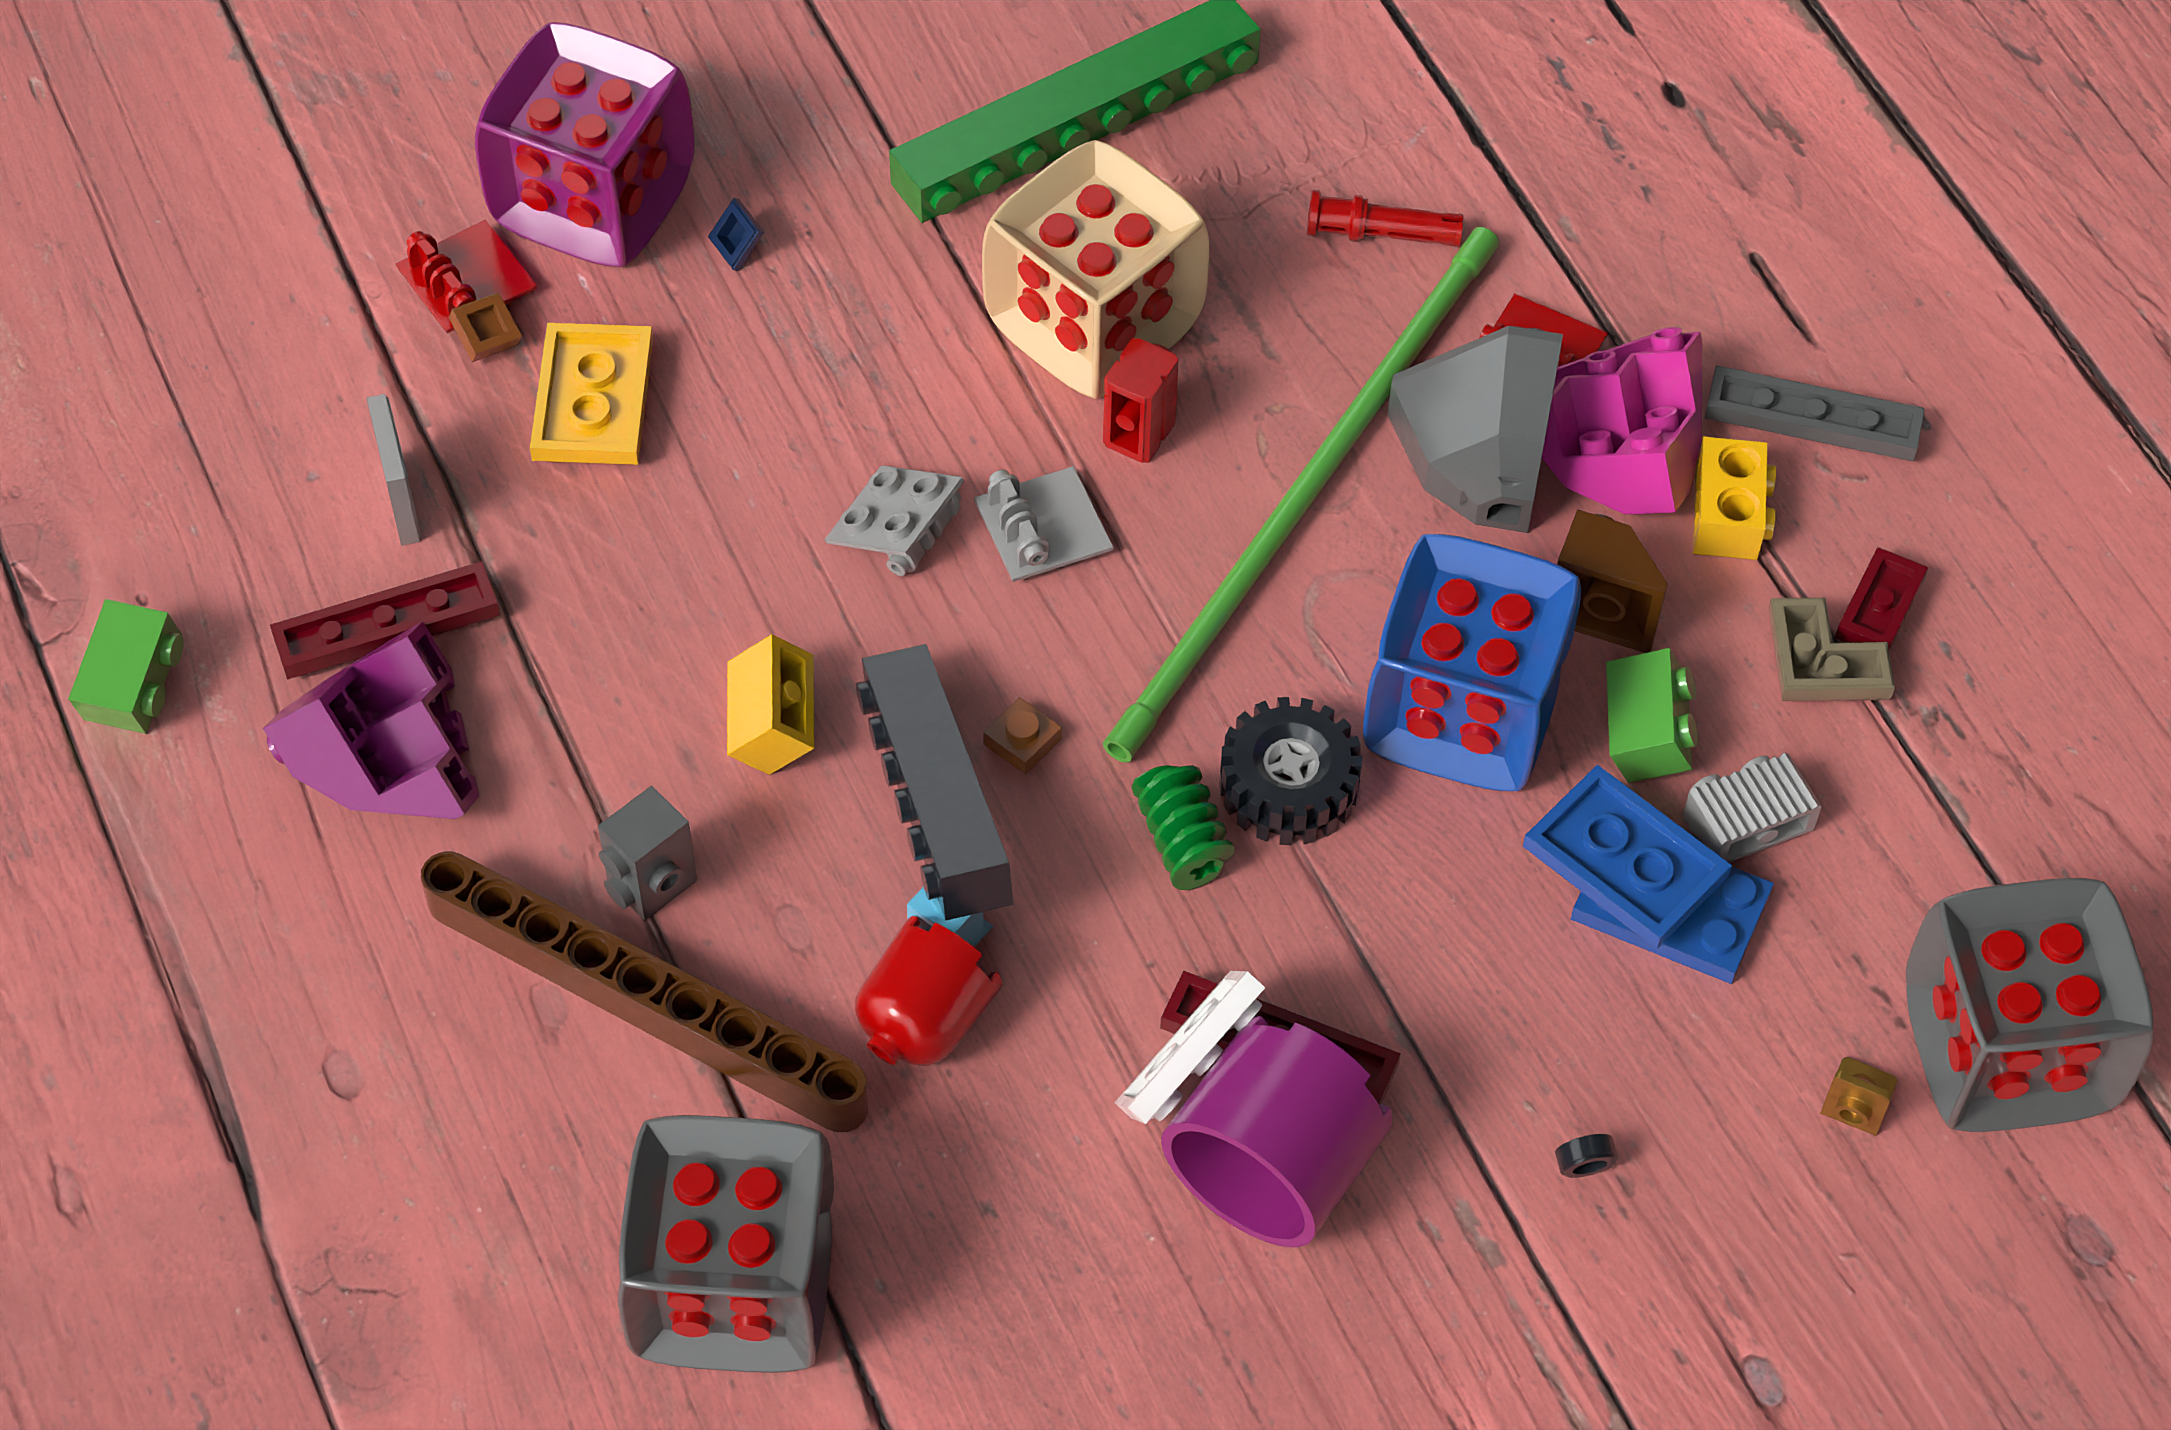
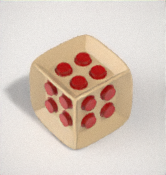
M1093 140L1068 151L1013 193L997 209L987 224L982 247V283L985 306L990 317L999 330L1025 354L1067 386L1088 397L1097 399L1106 394L1104 392V377L1115 361H1120V354L1131 338H1140L1149 343L1160 344L1170 349L1192 327L1204 306L1209 270V236L1204 220L1196 209L1171 186L1139 162L1107 143Z

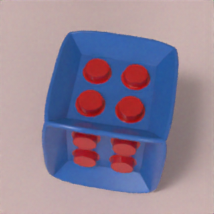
M1445 534L1422 535L1414 545L1398 582L1382 631L1378 661L1369 681L1363 722V738L1367 748L1391 762L1441 778L1496 791H1521L1527 784L1538 759L1558 693L1561 666L1567 657L1574 635L1581 600L1579 577L1550 561L1489 543Z

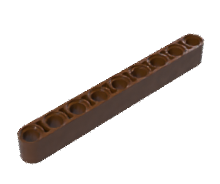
M453 851L440 852L431 856L424 863L421 869V882L428 909L431 915L442 924L828 1130L849 1132L858 1128L865 1121L868 1113L866 1075L862 1068L853 1060L460 853ZM449 885H459V887L451 891H441ZM496 910L507 911L505 914H502L500 916H488L491 912H494ZM544 935L556 936L547 942L536 941ZM600 960L604 962L595 968L583 967L591 961ZM641 986L653 988L644 994L632 993L634 989ZM689 1012L702 1013L699 1018L694 1020L680 1018ZM738 1038L752 1040L750 1044L735 1047L729 1045L731 1041ZM788 1064L802 1066L799 1071L794 1073L779 1071L781 1067ZM836 1091H848L853 1094L845 1100H834L828 1097Z

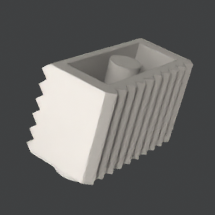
M1783 753L1780 757L1774 756L1772 759L1768 756L1754 758L1746 763L1740 772L1735 771L1730 776L1724 775L1721 778L1719 775L1713 774L1702 778L1689 791L1683 818L1684 822L1688 823L1689 829L1694 833L1696 839L1730 863L1813 831L1822 806L1790 755Z

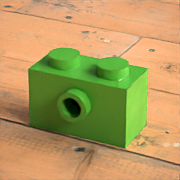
M105 599L68 698L83 720L147 734L152 717H157L162 711L166 695L164 684L170 667H175L178 664L183 652L184 642L182 633L169 613Z
M1670 648L1607 661L1610 757L1627 782L1631 783L1692 770L1691 747L1698 746V731L1695 720L1689 712V700L1696 698L1695 681L1690 668H1682Z

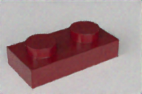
M1877 547L1838 625L1834 638L1845 643L1887 642L1888 650L1890 651L1924 581L1928 567Z

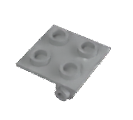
M881 465L824 540L827 544L886 553L889 558L886 563L888 569L898 576H904L906 572H913L917 568L918 562L925 554L924 549L932 548L935 543L934 538L941 536L944 527L960 510L959 501L961 500V495L957 490L964 480L958 476Z
M1074 466L1021 483L1015 475L1009 474L1007 470H999L994 472L989 478L988 493L974 497L978 510L1012 582L1113 550V545Z

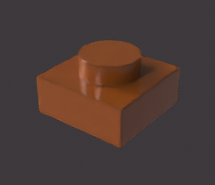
M499 292L454 308L449 316V320L472 362L519 344L522 338Z
M1021 697L1010 705L983 732V744L1025 775L1062 739V727Z

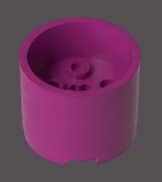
M1261 1016L1252 1018L1245 1027L1237 1032L1163 1131L1161 1145L1168 1164L1179 1180L1200 1202L1216 1215L1239 1230L1262 1241L1283 1247H1301L1313 1240L1389 1133L1393 1122L1390 1107L1383 1104L1378 1105L1371 1092L1364 1085L1371 1075L1339 1046L1319 1033L1296 1022L1287 1031L1268 1026V1023Z

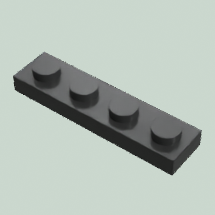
M1716 365L1704 418L1914 461L1918 449L1924 408Z

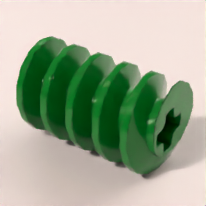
M1164 765L1155 767L1134 779L1131 787L1134 796L1138 798L1141 813L1147 817L1146 824L1149 832L1154 835L1158 852L1163 854L1162 861L1164 867L1171 873L1170 880L1173 887L1188 891L1213 881L1220 874L1223 865L1235 853L1233 843L1223 840L1227 834L1224 823L1215 821L1219 815L1218 809L1215 804L1208 802L1211 797L1209 788L1206 785L1199 784L1203 778L1200 768L1194 765L1180 767Z

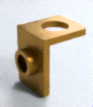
M1844 1057L1835 1073L1820 1114L1876 1136L1898 1082L1897 1077L1852 1058Z

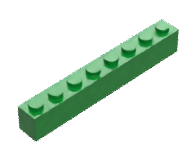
M1209 0L889 150L891 185L921 223L939 215L948 214L957 206L983 194L992 193L1000 186L1022 175L1038 171L1043 165L1060 158L1081 144L1098 140L1111 133L1120 132L1131 123L1152 113L1162 112L1173 103L1194 93H1201L1211 85L1234 74H1241L1258 63L1261 29L1236 0Z

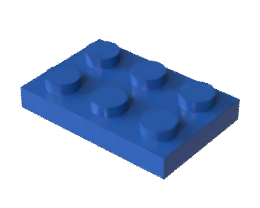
M1598 764L1525 834L1523 847L1656 949L1729 877L1732 867L1730 863Z
M1731 867L1729 877L1658 949L1654 948L1582 892H1580L1573 907L1570 920L1732 984L1770 897L1774 883Z

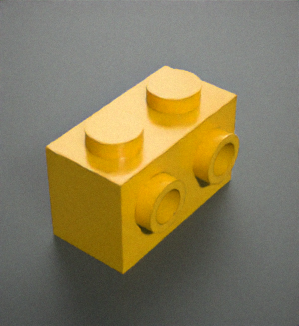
M774 634L769 635L727 662V756L768 775L814 749V654Z

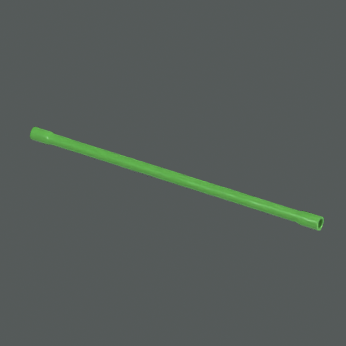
M1476 227L1453 257L1449 269L1136 702L1126 709L1105 738L1103 747L1114 759L1124 763L1132 760L1155 728L1160 714L1390 395L1393 375L1411 366L1469 283L1478 277L1498 249L1499 239L1491 230L1484 227Z

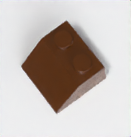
M1577 509L1557 565L1577 575L1581 583V600L1574 631L1643 653L1651 652L1668 583L1630 525L1615 521L1606 515L1592 514Z

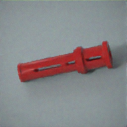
M1312 190L1306 235L1314 236L1316 232L1348 235L1350 241L1363 239L1364 235L1459 247L1464 216L1463 214L1438 213L1427 210L1369 204L1368 199L1363 198L1361 195H1355L1353 199L1322 196L1320 190Z

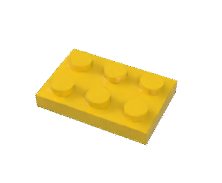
M547 323L530 442L532 461L638 465L653 346L652 326Z

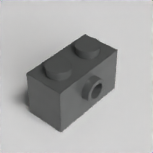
M652 785L598 825L602 850L599 852V858L605 866L607 875L604 886L610 897L621 908L626 909L630 906L645 921L697 881L689 821Z

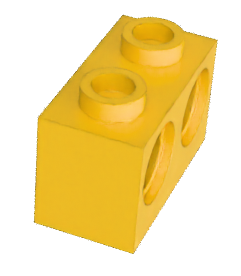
M1703 436L1695 469L1693 554L1757 560L1762 540L1772 539L1775 524V508L1766 507V496H1773L1776 465L1767 464L1766 442Z

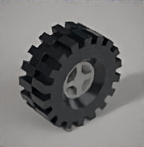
M1278 697L1276 708L1272 709L1269 708L1266 700L1257 703L1254 707V717L1252 718L1244 711L1236 718V729L1230 726L1225 735L1224 746H1222L1219 780L1220 796L1225 795L1224 807L1229 815L1238 811L1237 825L1243 830L1247 831L1252 824L1257 826L1256 838L1266 842L1269 839L1270 833L1280 835L1279 845H1292V837L1296 835L1302 836L1303 844L1313 843L1316 841L1317 830L1321 829L1326 837L1336 832L1337 820L1345 824L1351 816L1352 805L1356 806L1363 756H1360L1361 744L1358 736L1350 737L1351 725L1345 718L1336 724L1334 723L1335 710L1324 705L1320 713L1312 710L1313 700L1301 698L1300 707L1290 706L1289 697ZM1281 773L1291 776L1293 780L1281 778Z

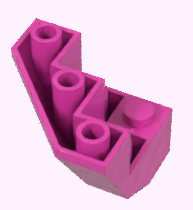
M1677 327L1663 328L1653 332L1651 335L1608 350L1591 353L1583 359L1557 367L1542 452V459L1566 488L1624 515L1676 512L1691 491L1702 440L1701 332L1682 333V329Z

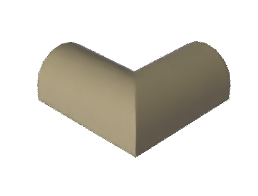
M1771 598L1769 615L1782 701L1891 699L1895 686L1887 642L1832 643L1825 598Z

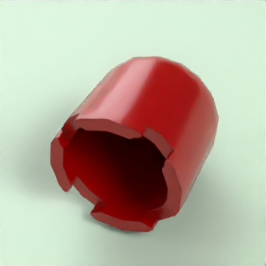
M911 916L900 928L861 986L855 999L857 1019L863 1031L870 1038L866 1044L868 1049L878 1058L891 1065H895L898 1060L912 1065L929 1066L943 1060L953 1051L1003 986L998 972H991L987 976L976 965L982 957V954L959 935L936 922L929 931L919 928L921 923L916 916Z

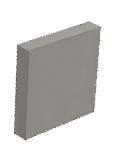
M385 394L367 397L401 546L420 542L419 538H422L389 397H386Z

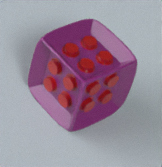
M558 22L544 25L518 52L489 94L481 110L475 132L476 159L484 199L490 214L500 225L537 244L591 263L611 267H624L629 264L644 249L655 234L687 181L695 147L689 88L679 67L657 53L627 41L582 26Z

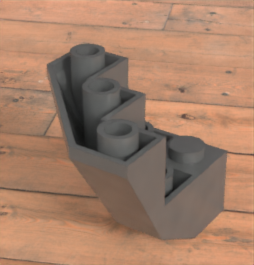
M1507 326L1393 375L1387 416L1424 490L1476 525L1528 533L1563 334L1546 332L1537 328L1527 329Z

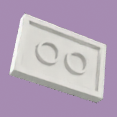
M1230 971L1114 1103L1130 1118L1144 1124L1153 1118H1156L1159 1122L1163 1120L1181 1100L1183 1094L1177 1088L1187 1076L1193 1073L1201 1076L1219 1057L1223 1049L1216 1043L1232 1028L1240 1031L1257 1014L1262 1004L1256 998L1265 987L1248 971Z

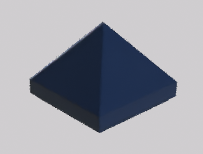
M733 198L708 235V238L732 270L739 271L764 234V231L740 199Z

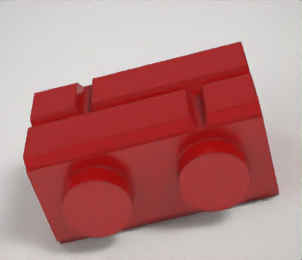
M1131 338L1120 354V361L1116 360L1104 377V392L1106 394L1104 395L1103 443L1105 447L1140 463H1149L1160 447L1161 440L1164 441L1175 425L1179 359L1176 357V354L1166 347L1156 343H1149L1140 338Z

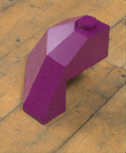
M423 621L324 680L281 710L263 727L267 735V744L270 752L278 762L286 765L294 778L349 810L457 819L463 816L479 797L476 778L468 772L460 757L461 753L469 750L462 715L457 710L450 711L446 691L455 687L452 669Z

